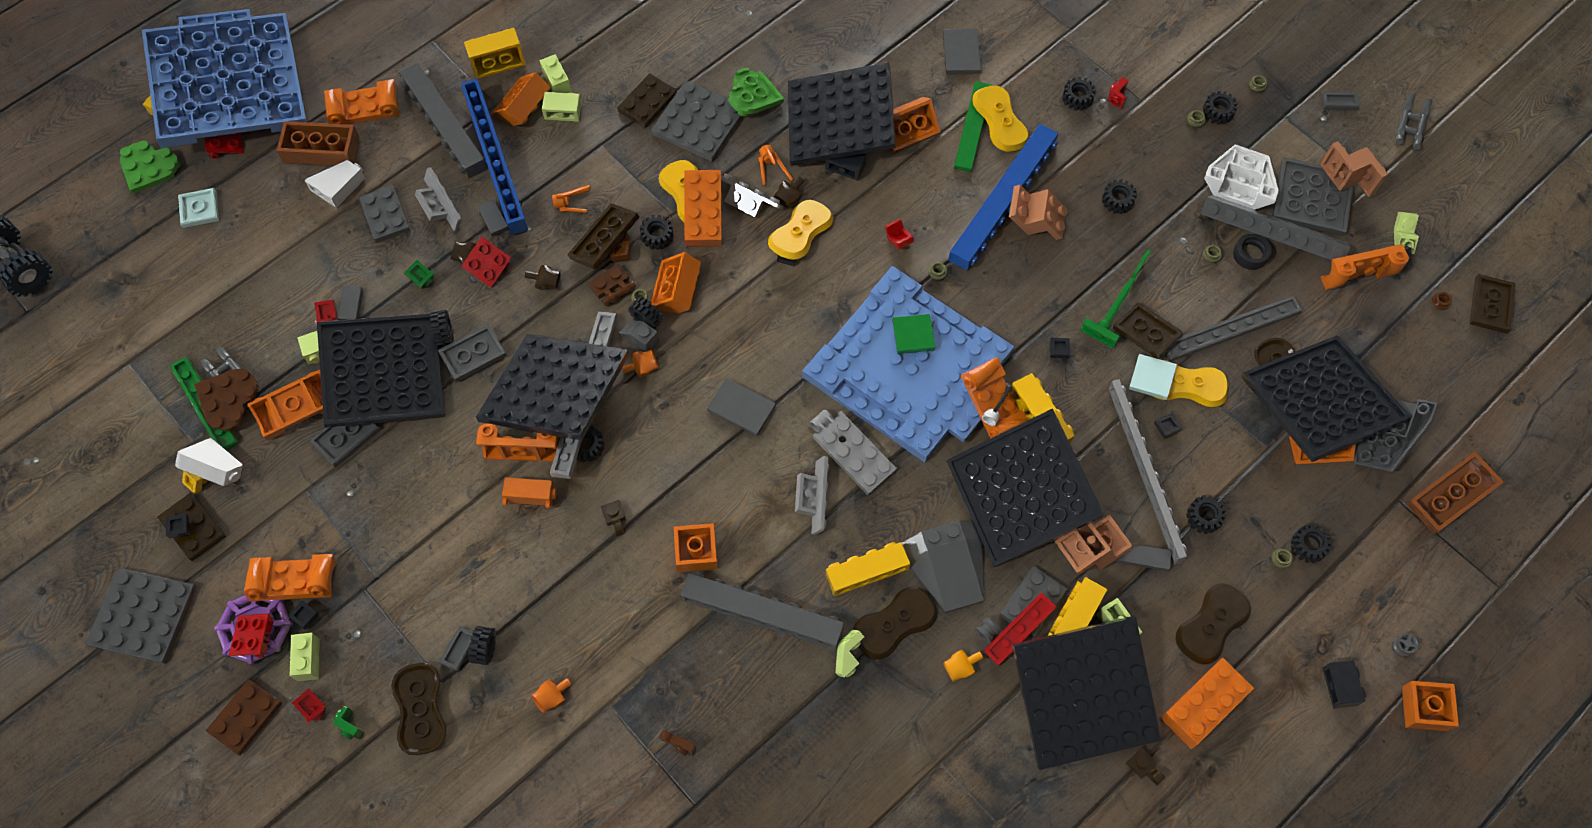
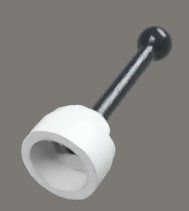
M1011 385L1006 386V391L996 407L988 409L983 414L982 420L986 424L995 426L998 422V409L1007 395L1013 391Z

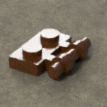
M619 264L588 283L589 288L598 299L606 296V298L601 300L604 306L617 302L619 297L631 293V290L636 287L633 281L626 284L629 281V276ZM618 287L620 288V289H618L617 291H615V292H613V293L611 292V291L615 290V289L618 288Z

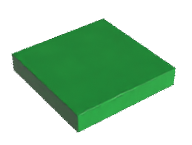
M930 314L892 318L897 354L935 350Z

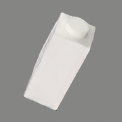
M346 160L307 178L305 182L310 191L337 208L366 178L360 165Z
M212 438L178 451L175 464L181 470L222 486L239 480L243 466Z

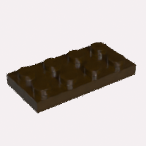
M611 203L567 254L570 260L596 270L640 218L637 212Z

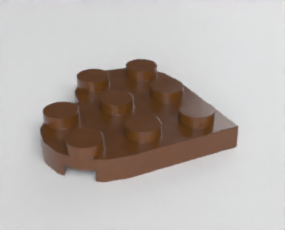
M244 368L230 370L194 384L206 421L214 429L223 432L232 431L241 425L239 423L243 420V416L246 415L245 406L253 402L252 399L255 397L256 392L259 391L257 379Z

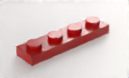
M1041 592L991 642L984 652L999 666L1013 652L1012 644L1023 642L1051 614L1056 606Z

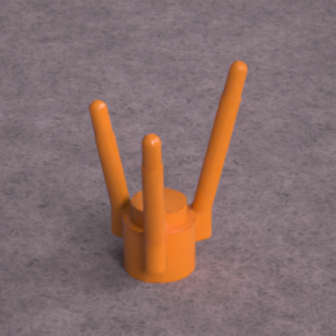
M765 145L761 147L758 160L760 162L762 184L766 185L764 162L775 165V160L790 181H793L792 176L779 159L777 153L774 152L772 146Z
M590 185L552 195L554 208H559L560 212L587 213L588 211L585 209L569 208L566 205H569L568 197L589 191Z

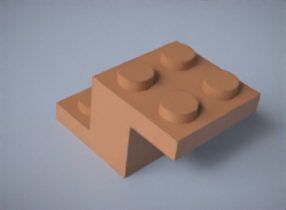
M1338 141L1331 145L1320 163V166L1340 191L1359 184L1368 197L1375 195L1388 176L1385 168L1381 166L1367 147L1348 155L1346 149Z
M1021 185L1014 186L1009 217L1027 235L1048 231L1056 240L1062 239L1065 229V217L1067 215L1066 206L1049 189L1029 194Z
M1110 515L1095 525L1090 523L1055 541L1078 575L1095 564L1099 570H1102L1134 548Z

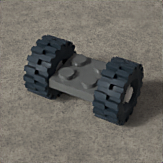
M1 215L0 260H3L4 263H0V282L8 292L17 297H21V295L26 297L28 293L33 295L36 293V290L40 291L43 289V285L46 286L48 284L47 280H51L52 276L50 274H53L52 267L36 250L26 249L24 252L18 246L21 243L19 241L21 239L20 231L8 218Z

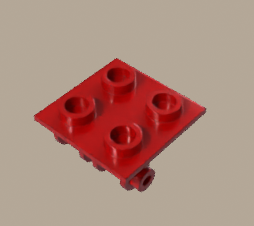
M241 132L204 137L205 150L212 159H217L220 153H244Z
M481 236L461 267L492 288L503 270L511 264L509 261L512 257Z
M269 613L238 616L229 656L255 655L256 658H263L267 654L268 644L266 643L270 641L265 636H271L269 632H271L274 621H272L273 617Z

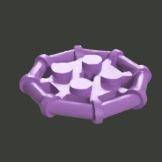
M245 595L233 601L229 600L218 625L214 629L218 634L223 649L222 654L226 657L229 656L232 641H229L226 632L231 631L232 636H234L238 616L268 613L273 617L272 621H274L271 632H269L271 636H265V638L270 639L273 637L276 627H279L280 630L275 640L270 639L267 643L269 646L264 657L280 652L281 645L290 627L293 626V621L288 617L284 604L285 599L266 600L265 602L270 603L267 608L259 606V601H248ZM248 602H251V605L246 606L242 609L239 608L240 606ZM276 609L281 620L275 621L272 612ZM233 612H235L236 618L234 622L232 621L231 624H228ZM255 655L231 656L248 662L249 665L262 659L256 658Z

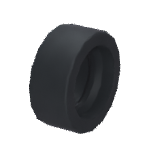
M1246 234L1238 240L1233 255L1235 261L1241 267L1248 270H1257L1267 263L1272 250L1270 243L1263 236ZM1244 245H1254L1261 250L1263 256L1260 259H1252L1244 254L1242 247Z

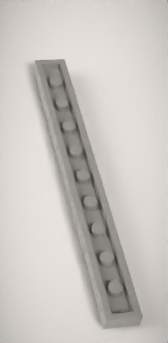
M598 311L589 344L609 347L617 321L616 313ZM560 437L550 470L552 477L571 479L581 445L580 440Z
M1119 379L1111 382L1108 390L1168 549L1171 550L1174 565L1182 563L1187 557V548L1180 540V530L1174 524L1172 509L1166 503V493L1159 485V475L1153 469L1152 457L1147 453L1144 437L1140 435L1139 423L1132 414V404L1126 398V389L1124 385H1121Z

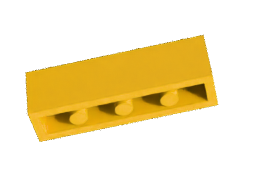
M892 542L878 551L877 549H872L866 552L864 556H853L847 559V562L841 564L836 562L829 565L826 569V577L835 597L909 570L910 562L902 543L896 544Z

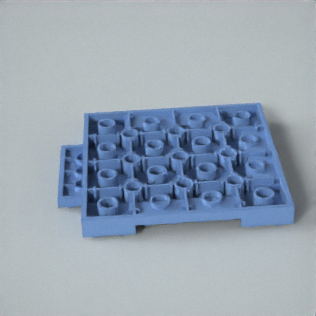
M250 9L193 15L178 17V26L142 30L156 140L160 148L198 143L197 138L271 128L272 133L282 131L284 121L307 122L286 13L251 17Z
M892 266L870 291L869 297L828 345L825 344L802 370V377L925 463L948 433L965 442L981 421L960 375L998 357L1001 365H1003L1012 354L1014 346L986 327L980 328L922 290L921 284ZM930 314L935 350L897 354L892 318Z

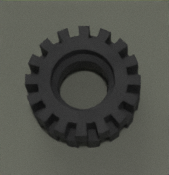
M1075 77L1072 78V81L1068 80L1062 95V100L1065 101L1064 104H1069L1068 108L1074 107L1075 111L1079 108V111H1082L1083 107L1086 110L1088 106L1092 105L1096 89H1094V84L1091 85L1092 82L1090 80L1086 82L1087 78L1081 80V77H1078V80ZM1080 91L1084 93L1085 96L1079 97L1074 95L1072 92Z
M1218 91L1217 94L1216 92H1213L1212 95L1210 94L1203 106L1204 115L1207 116L1206 119H1211V123L1216 121V125H1220L1221 122L1222 125L1226 124V122L1229 123L1238 108V102H1235L1236 98H1231L1232 94L1226 95L1227 92L1225 91L1223 94H1221V91ZM1214 105H1221L1226 111L1218 110Z
M1117 179L1113 180V183L1109 182L1102 196L1103 206L1105 208L1108 207L1109 212L1114 210V214L1119 211V214H1122L1123 211L1127 213L1128 210H1131L1137 197L1136 188H1133L1134 185L1132 183L1128 185L1129 181L1123 183V179H1120L1119 182H1117ZM1120 193L1126 197V200H1117L1113 197V194Z
M651 215V219L648 216L646 221L643 220L642 225H640L642 242L652 250L653 247L659 250L660 246L664 249L665 244L669 246L670 242L673 241L674 234L671 221L667 220L665 216L661 218V215H658L657 218H655V215ZM660 228L664 232L660 236H652L650 231Z
M638 297L630 305L628 312L634 317L635 321H643L655 330L664 319L660 313L661 311L656 309V306L652 305L651 301Z
M448 311L431 312L432 333L434 334L437 346L453 343L454 337Z
M590 425L584 438H591L593 445L589 449L579 448L576 458L578 461L581 459L582 462H586V459H588L589 462H592L591 458L598 459L597 455L601 456L602 450H604L602 434L599 432V429H594L592 425Z
M1202 495L1201 498L1197 497L1187 510L1188 523L1193 524L1191 526L1193 529L1197 527V532L1199 533L1202 530L1204 534H1207L1209 531L1210 533H1213L1215 530L1217 531L1226 518V514H1224L1226 508H1222L1224 504L1222 502L1218 504V498L1212 500L1213 496L1211 495L1207 498L1206 495ZM1202 508L1209 509L1213 513V519L1210 521L1202 519L1199 515V510Z
M1314 524L1304 525L1293 535L1291 549L1296 550L1293 553L1295 556L1300 555L1299 560L1305 559L1306 563L1310 561L1316 563L1321 561L1331 550L1332 541H1328L1331 537L1330 535H1325L1327 532L1325 529L1323 531L1320 530L1321 526L1318 525L1314 528ZM1311 537L1316 540L1318 549L1310 550L1307 548L1304 539Z
M475 627L473 636L470 639L471 643L469 644L470 650L468 654H470V663L489 665L495 650L494 645L496 644L495 628Z

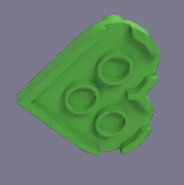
M742 68L736 72L732 83L734 87L729 94L728 102L731 107L738 111L739 115L747 116L748 114L758 113L783 104L785 98L761 71L758 70L757 73L749 71L750 68Z
M140 141L120 150V164L132 194L169 181L175 177L174 173L177 169H180L179 159L167 147L155 150L147 141Z

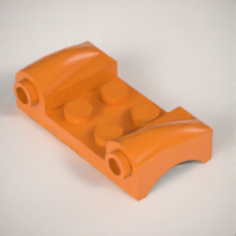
M394 79L376 82L377 86L347 92H343L342 88L324 91L326 116L329 124L347 125L399 116L397 86Z
M1403 244L1332 259L1330 274L1323 275L1320 278L1325 290L1342 287L1348 280L1361 275L1369 276L1375 273L1377 279L1394 276L1405 267L1409 257Z
M998 357L990 359L960 375L981 420L983 414L988 409L996 407L1006 391L1007 384L1003 378L1006 373ZM1011 393L1007 395L998 409L999 420L995 426H990L982 420L990 439L1028 421L1023 409H1018Z
M320 369L247 404L260 427L262 436L267 441L285 433V429L318 413L323 414Z
M483 424L478 429L476 445L482 446L484 459L553 462L560 438L537 433L536 439L532 437L520 439L512 436L501 438L495 425Z
M333 554L312 555L310 560L273 561L271 557L250 558L244 594L248 601L332 597V573L336 566V560Z

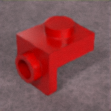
M1123 77L1119 82H1114L1107 101L1119 109L1123 108L1126 101V96L1123 93L1128 84L1127 79Z
M897 219L885 226L888 241L899 250L914 242L913 235L904 229L901 219Z
M335 300L314 302L317 317L315 324L320 321L338 320Z
M310 688L292 701V704L306 718L305 720L308 723L312 720L316 722L325 714L323 711L326 709V706Z

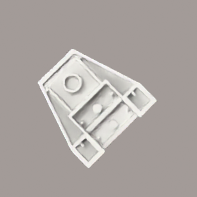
M1236 144L1208 167L1204 178L1214 196L1254 210L1275 203L1278 194L1270 157Z

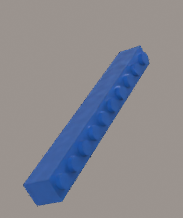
M478 79L460 83L511 235L527 231L528 227Z
M1039 124L951 249L948 261L966 271L970 266L976 264L979 258L978 254L985 251L988 245L987 241L994 238L997 227L1003 225L1006 214L1010 213L1014 186L1021 185L1023 188L1030 186L1033 175L1036 176L1039 173L1042 162L1046 163L1050 156L1049 152L1051 150L1054 151L1057 147V132Z

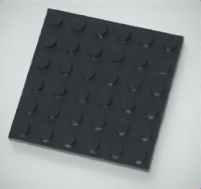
M889 62L788 80L789 156L791 166L896 148Z
M430 314L317 322L325 428L445 417L438 347L432 333Z
M527 334L476 415V419L481 423L582 441L624 366L629 352L627 349Z
M1338 335L1243 372L1241 376L1311 462L1407 423L1411 419V415Z
M1053 408L946 460L993 567L1002 565L1105 517Z
M1135 616L1012 644L1037 768L1039 770L1161 741Z

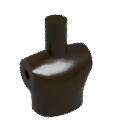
M798 177L792 185L784 180L780 184L774 198L780 200V204L786 208L793 202L799 201L803 193L798 188L804 183L803 178Z
M455 241L451 260L457 261L462 265L476 244L468 241L465 243Z
M541 265L538 273L525 272V278L536 280L535 288L539 290L557 289L561 276V272L558 270H554L547 265Z

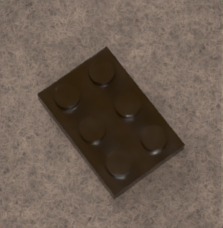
M649 73L617 107L618 112L646 128L674 98L677 90Z
M1478 274L1475 277L1470 324L1508 334L1511 331L1516 283Z
M1139 302L1120 318L1113 327L1115 331L1156 359H1160L1183 335L1181 330Z
M191 492L157 516L165 528L166 517L187 514L189 516L190 535L174 537L173 539L191 561L226 537Z

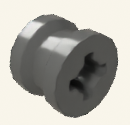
M985 618L983 624L975 629L978 637L988 644H991L993 637L1001 632L999 626L989 618Z
M1409 633L1400 635L1392 642L1394 653L1400 657H1408L1419 648L1418 639Z

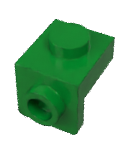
M418 260L404 272L420 289L424 285L428 287L434 280L433 275L435 272L428 270Z
M344 706L336 713L333 725L341 729L340 734L351 740L354 736L360 740L364 732L348 723L354 711Z

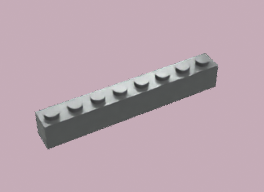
M416 63L400 71L402 77L400 82L403 88H408V94L412 101H417L416 106L420 113H425L424 118L429 125H433L432 129L435 135L442 138L440 141L443 147L450 150L448 153L453 161L458 162L457 167L462 174L465 173L468 178H471L486 170L487 166L484 158L421 66Z
M1211 194L1207 195L1201 209L1202 215L1329 260L1347 256L1350 249L1348 242Z
M688 573L680 595L683 602L835 651L844 622H841V619L838 617L829 616L828 618L822 616L816 610H803L797 604L791 603L788 605L775 597L769 599L763 597V594L757 591L750 593L744 591V588L738 585L728 586L722 580H710L700 573Z

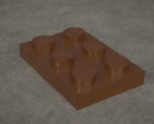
M248 679L206 729V732L240 756L282 703Z

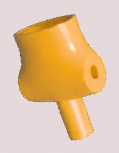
M960 650L943 662L950 678L955 682L975 674L976 672L972 664L982 660L983 656L979 651L968 657L963 650Z

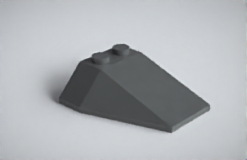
M952 522L921 531L902 542L911 570L945 613L984 601L982 540L974 522Z

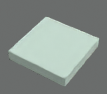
M215 188L178 195L180 225L183 228L219 221L217 191Z
M1139 354L1129 389L1167 400L1177 364Z

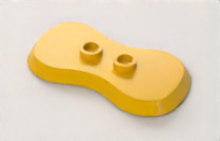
M988 86L977 90L972 98L973 105L987 121L993 144L998 149L1006 152L1022 149L1029 140V133L1024 124L1014 115L1008 92L1000 86Z
M686 160L676 161L667 165L659 174V183L675 199L678 216L683 222L684 170H698L693 163Z
M805 200L794 208L789 222L769 236L768 245L770 249L787 259L802 258L808 253L813 238L832 225L833 214L826 206L817 201Z
M1176 365L1167 400L1186 398L1207 407L1220 406L1225 403L1229 394L1228 379L1222 371L1213 367L1187 369Z

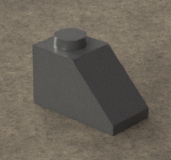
M630 320L619 332L621 337L642 352L653 350L659 343L658 332L643 321Z

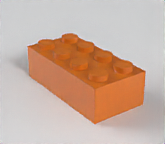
M684 170L686 247L722 246L721 170Z
M1222 657L1160 719L1190 749H1193L1254 687Z

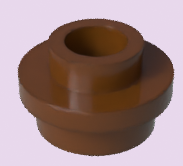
M1439 292L1432 297V304L1437 309L1446 310L1451 306L1452 298L1447 292Z

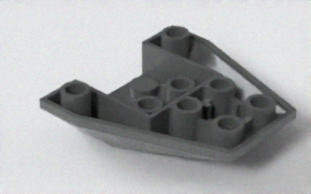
M1418 399L1417 404L1398 401L1411 415L1410 421L1357 443L1354 464L1394 473L1432 424L1439 404Z

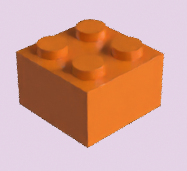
M714 523L674 527L675 559L678 572L718 569Z
M1410 681L1402 686L1405 728L1450 731L1459 727L1454 684Z

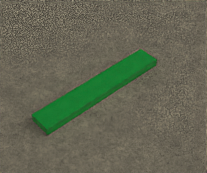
M975 81L954 169L971 172L984 120V117L975 109L972 98L977 90L992 86V84Z
M186 356L170 365L172 372L210 437L226 451L238 445L239 442L232 431L223 432L216 430L206 421L194 386L195 383L202 380L189 358Z

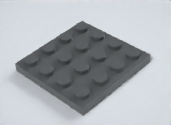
M685 80L651 129V134L712 162L742 116L731 107L728 98Z
M1283 157L1277 184L1278 194L1272 216L1299 226L1344 236L1347 232L1353 186L1340 191L1320 165Z
M118 568L85 645L165 664L197 587L194 584Z

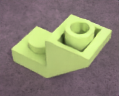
M1398 212L1394 227L1395 246L1403 244L1404 247L1409 246L1411 247L1412 254H1415L1419 236L1414 232L1419 215Z
M852 630L838 643L835 672L838 676L849 677L856 671L855 667L859 662L851 654L850 650H855L864 638L858 630Z

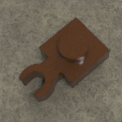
M628 233L611 251L610 258L613 262L630 259L632 245Z
M665 730L662 731L659 737L661 738L660 740L673 745L676 748L675 751L683 756H687V754L693 756L696 750L695 744Z

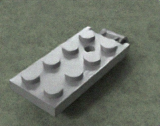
M823 410L810 421L811 427L817 432L813 434V439L867 495L896 471L897 468L842 411L834 419L827 410ZM845 437L846 442L841 443L839 438Z

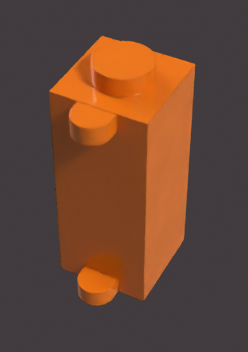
M505 477L502 504L545 505L546 508H550L553 499L557 497V488L554 487L553 482L550 480Z

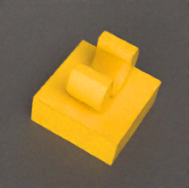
M183 470L182 483L194 494L201 492L202 484L207 483L208 480Z

